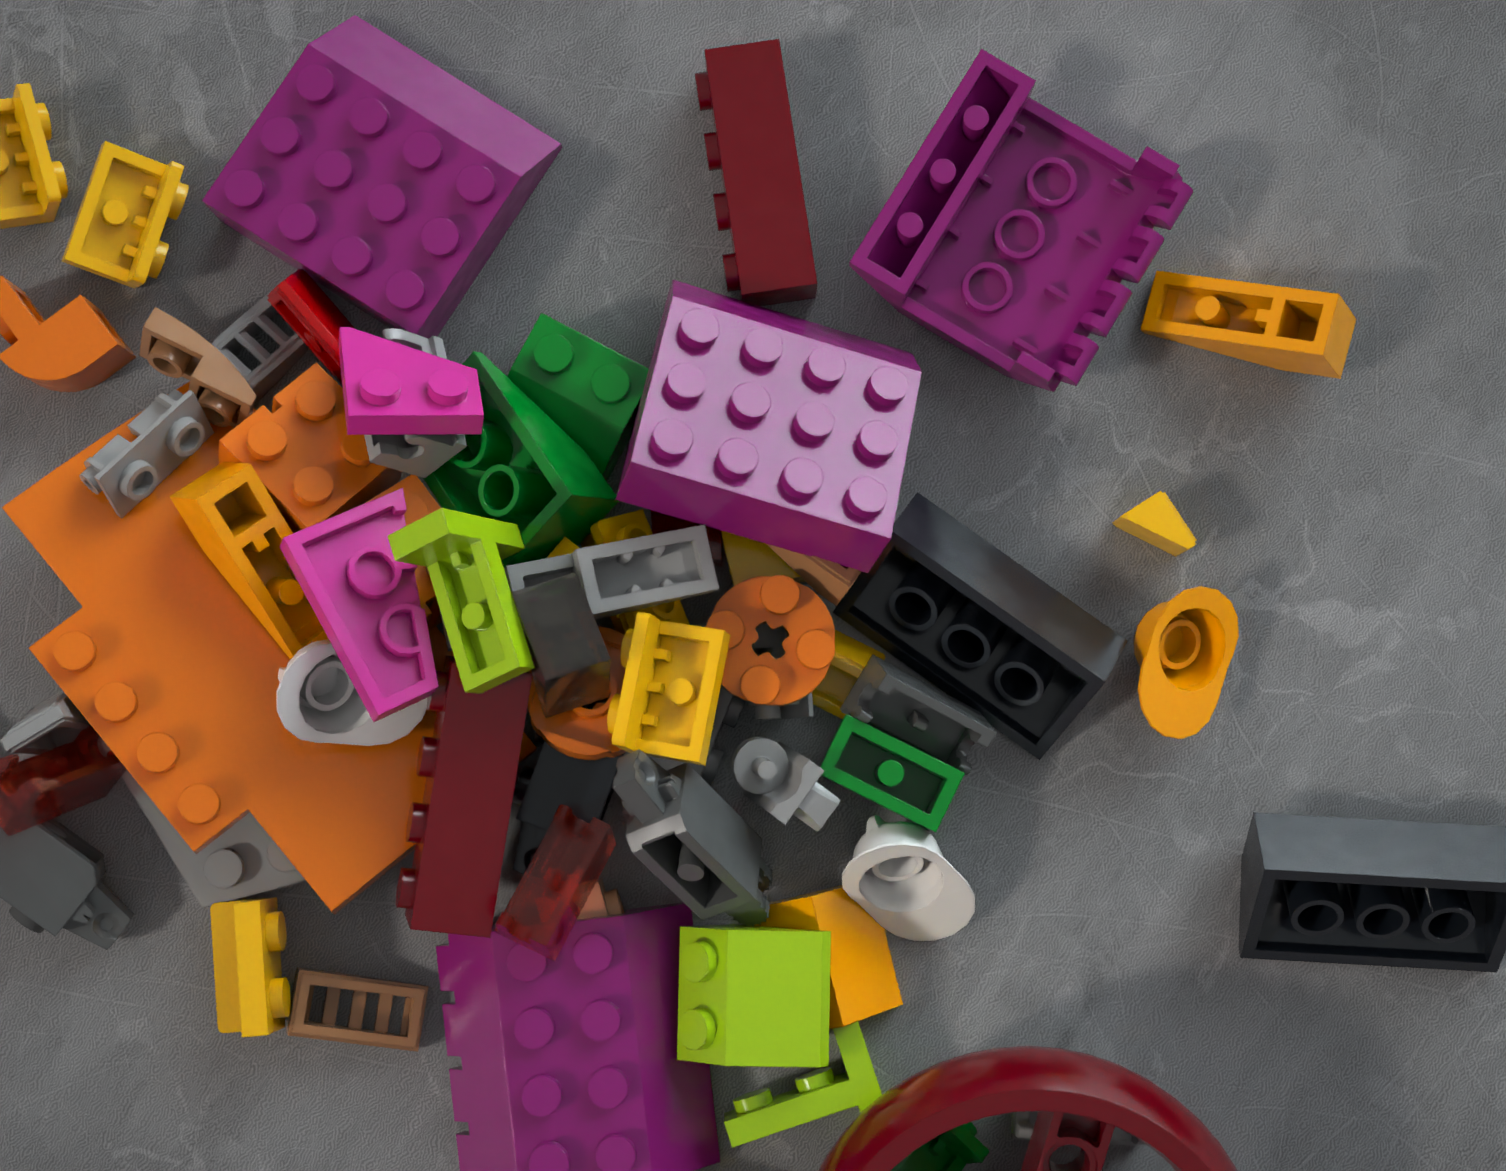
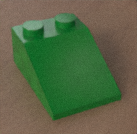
M541 313L507 377L589 455L607 481L632 436L649 369Z
M473 351L462 365L477 369L484 412L482 434H464L467 447L423 479L442 508L518 525L525 549L501 560L504 568L508 565L547 558L564 537L578 546L591 532V525L602 520L619 502L615 500L616 494L589 455L483 353Z

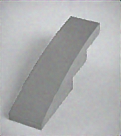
M705 524L578 548L571 554L508 565L504 568L524 635L589 622L719 590ZM441 615L448 651H452L447 631L444 625V621Z

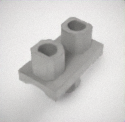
M754 736L744 740L733 753L731 772L734 780L744 789L742 793L785 825L791 816L794 815L818 832L839 805L840 799L817 782L824 770L810 759L781 742L777 743L767 737Z

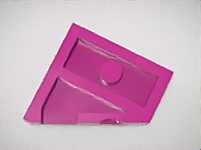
M340 327L339 357L347 435L482 434L484 412L477 369L351 327Z

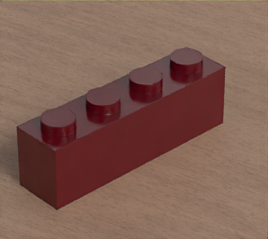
M774 39L705 49L706 72L694 74L700 111L712 109L715 132L704 133L709 171L721 169L724 192L713 194L718 231L730 230L733 253L722 254L727 292L739 291L741 301L758 306L816 298L818 283L780 40Z
M446 655L443 672L436 671L439 687L431 696L427 697V710L437 711L433 737L422 736L420 742L417 776L426 777L423 802H412L409 810L406 841L416 843L412 868L402 867L400 870L396 892V907L406 908L405 916L409 928L412 930L490 938L533 674L527 671L481 694L466 693L454 656Z

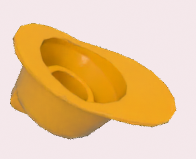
M1198 586L1183 590L1170 601L1159 603L1146 612L1137 625L1133 645L1135 658L1141 668L1138 683L1140 706L1149 725L1164 737L1183 739L1197 734L1209 722L1218 703L1226 672L1234 655L1239 630L1238 616L1231 601L1217 589Z

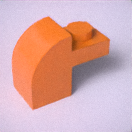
M0 276V334L11 344L9 348L0 354V359L15 372L49 390L78 392L102 383L136 358L103 312L81 294L45 320L21 288L5 277Z

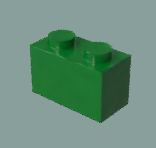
M848 714L843 716L819 765L824 770L821 777L933 832L937 831L965 774Z

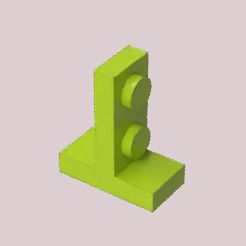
M440 508L388 535L395 561L426 566L428 568L462 685L466 693L481 694L535 668L501 561L525 549L517 524Z
M858 1020L844 1027L832 1028L846 1069L845 1073L834 1076L832 1067H825L795 1078L797 1089L772 1097L770 1088H762L732 1100L735 1109L724 1113V1125L732 1148L858 1106L861 1113L882 1095Z

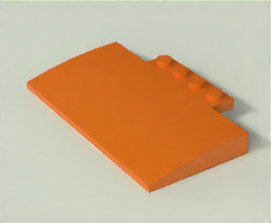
M190 381L176 390L184 395L189 390ZM138 413L57 467L2 507L82 605L81 609L31 645L29 650L193 852L198 854L248 813H251L335 915L415 850L416 843L406 841L408 815L412 802H423L426 777L417 776L418 752L422 736L433 737L437 711L426 709L423 719L408 735L390 744L362 746L314 743L300 740L284 728L276 710V691L280 683L278 680L279 668L286 667L290 658L204 553L169 497L218 465L219 440L234 428L231 426L219 427L210 423L215 433L194 454L184 460L156 486L148 497L141 500L123 518H120L103 491L95 494L81 481L79 475L86 470L84 461L89 457H93L117 434L131 443L137 438L131 433L127 425L140 414ZM428 623L436 671L443 672L446 655L454 656L453 651H448L446 639L436 626L432 628ZM524 732L518 765L537 750V747Z

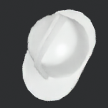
M329 639L315 641L296 652L286 667L279 668L278 680L280 683L276 691V710L284 728L300 740L314 743L362 746L390 744L408 735L423 719L427 709V698L373 722Z
M878 815L868 819L866 833L859 839L854 849L853 859L849 861L842 872V887L849 897L857 902L880 926L895 936L905 939L935 941L954 935L965 927L975 912V894L965 878L943 857L932 834L926 828L916 823L904 821L887 823Z

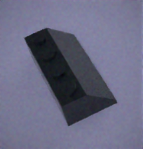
M918 492L895 521L891 540L869 573H860L833 611L835 615L943 692L979 711L992 727L1039 760L1103 686L1127 643V640Z
M1253 812L1241 858L1240 958L1497 973L1506 951L1505 826Z

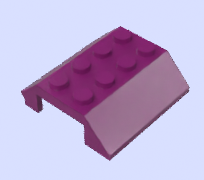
M981 49L853 255L849 266L902 315L1004 376L1055 392L1060 382L1077 386L1099 350V346L1087 338L1088 335L1091 333L1106 338L1132 295V292L1120 284L1122 280L1137 284L1140 282L1164 242L1163 236L1153 230L1154 226L1171 230L1194 191L1188 184L1182 181L1183 178L1177 171L1180 166L1179 164L1146 146L1138 161L1030 98L1036 80Z
M684 902L627 909L623 914L506 928H500V924L492 925L490 938L448 933L449 943L436 946L440 991H454L455 1001L442 1004L447 1056L461 1057L462 1066L449 1069L454 1121L468 1122L469 1131L456 1134L460 1171H694L720 1163L710 1064L677 1060L680 926H694L692 910Z

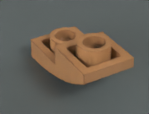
M155 307L143 326L139 356L147 359L155 370L172 378L184 377L190 380L189 390L194 392L209 423L219 427L231 426L235 428L252 414L256 394L236 367L214 345L178 319Z

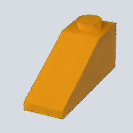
M1156 271L1140 330L1144 334L1278 370L1341 379L1356 318L1340 294Z
M222 462L169 496L204 553L290 659L298 650L315 641L329 639L280 549L283 537L293 534L250 463Z

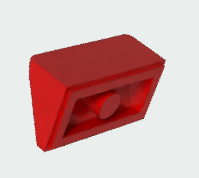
M298 269L278 284L267 295V300L342 385L339 329L340 327H354L309 274L303 269Z

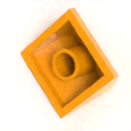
M842 885L769 903V918H766V922H761V925H754L831 931L829 1029L844 1027L857 1022V1020L860 1021L903 1005L885 929L857 902L849 897Z

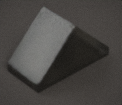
M573 572L511 592L535 667L531 672L545 718L608 698L611 658L578 576Z

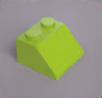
M738 924L680 926L677 1060L721 1066L829 1067L831 931Z

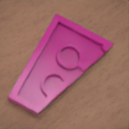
M403 488L283 537L280 544L284 557L373 722L431 696L439 687L425 609L421 608L415 577L417 565L395 561L388 535L406 526L404 514L407 508Z

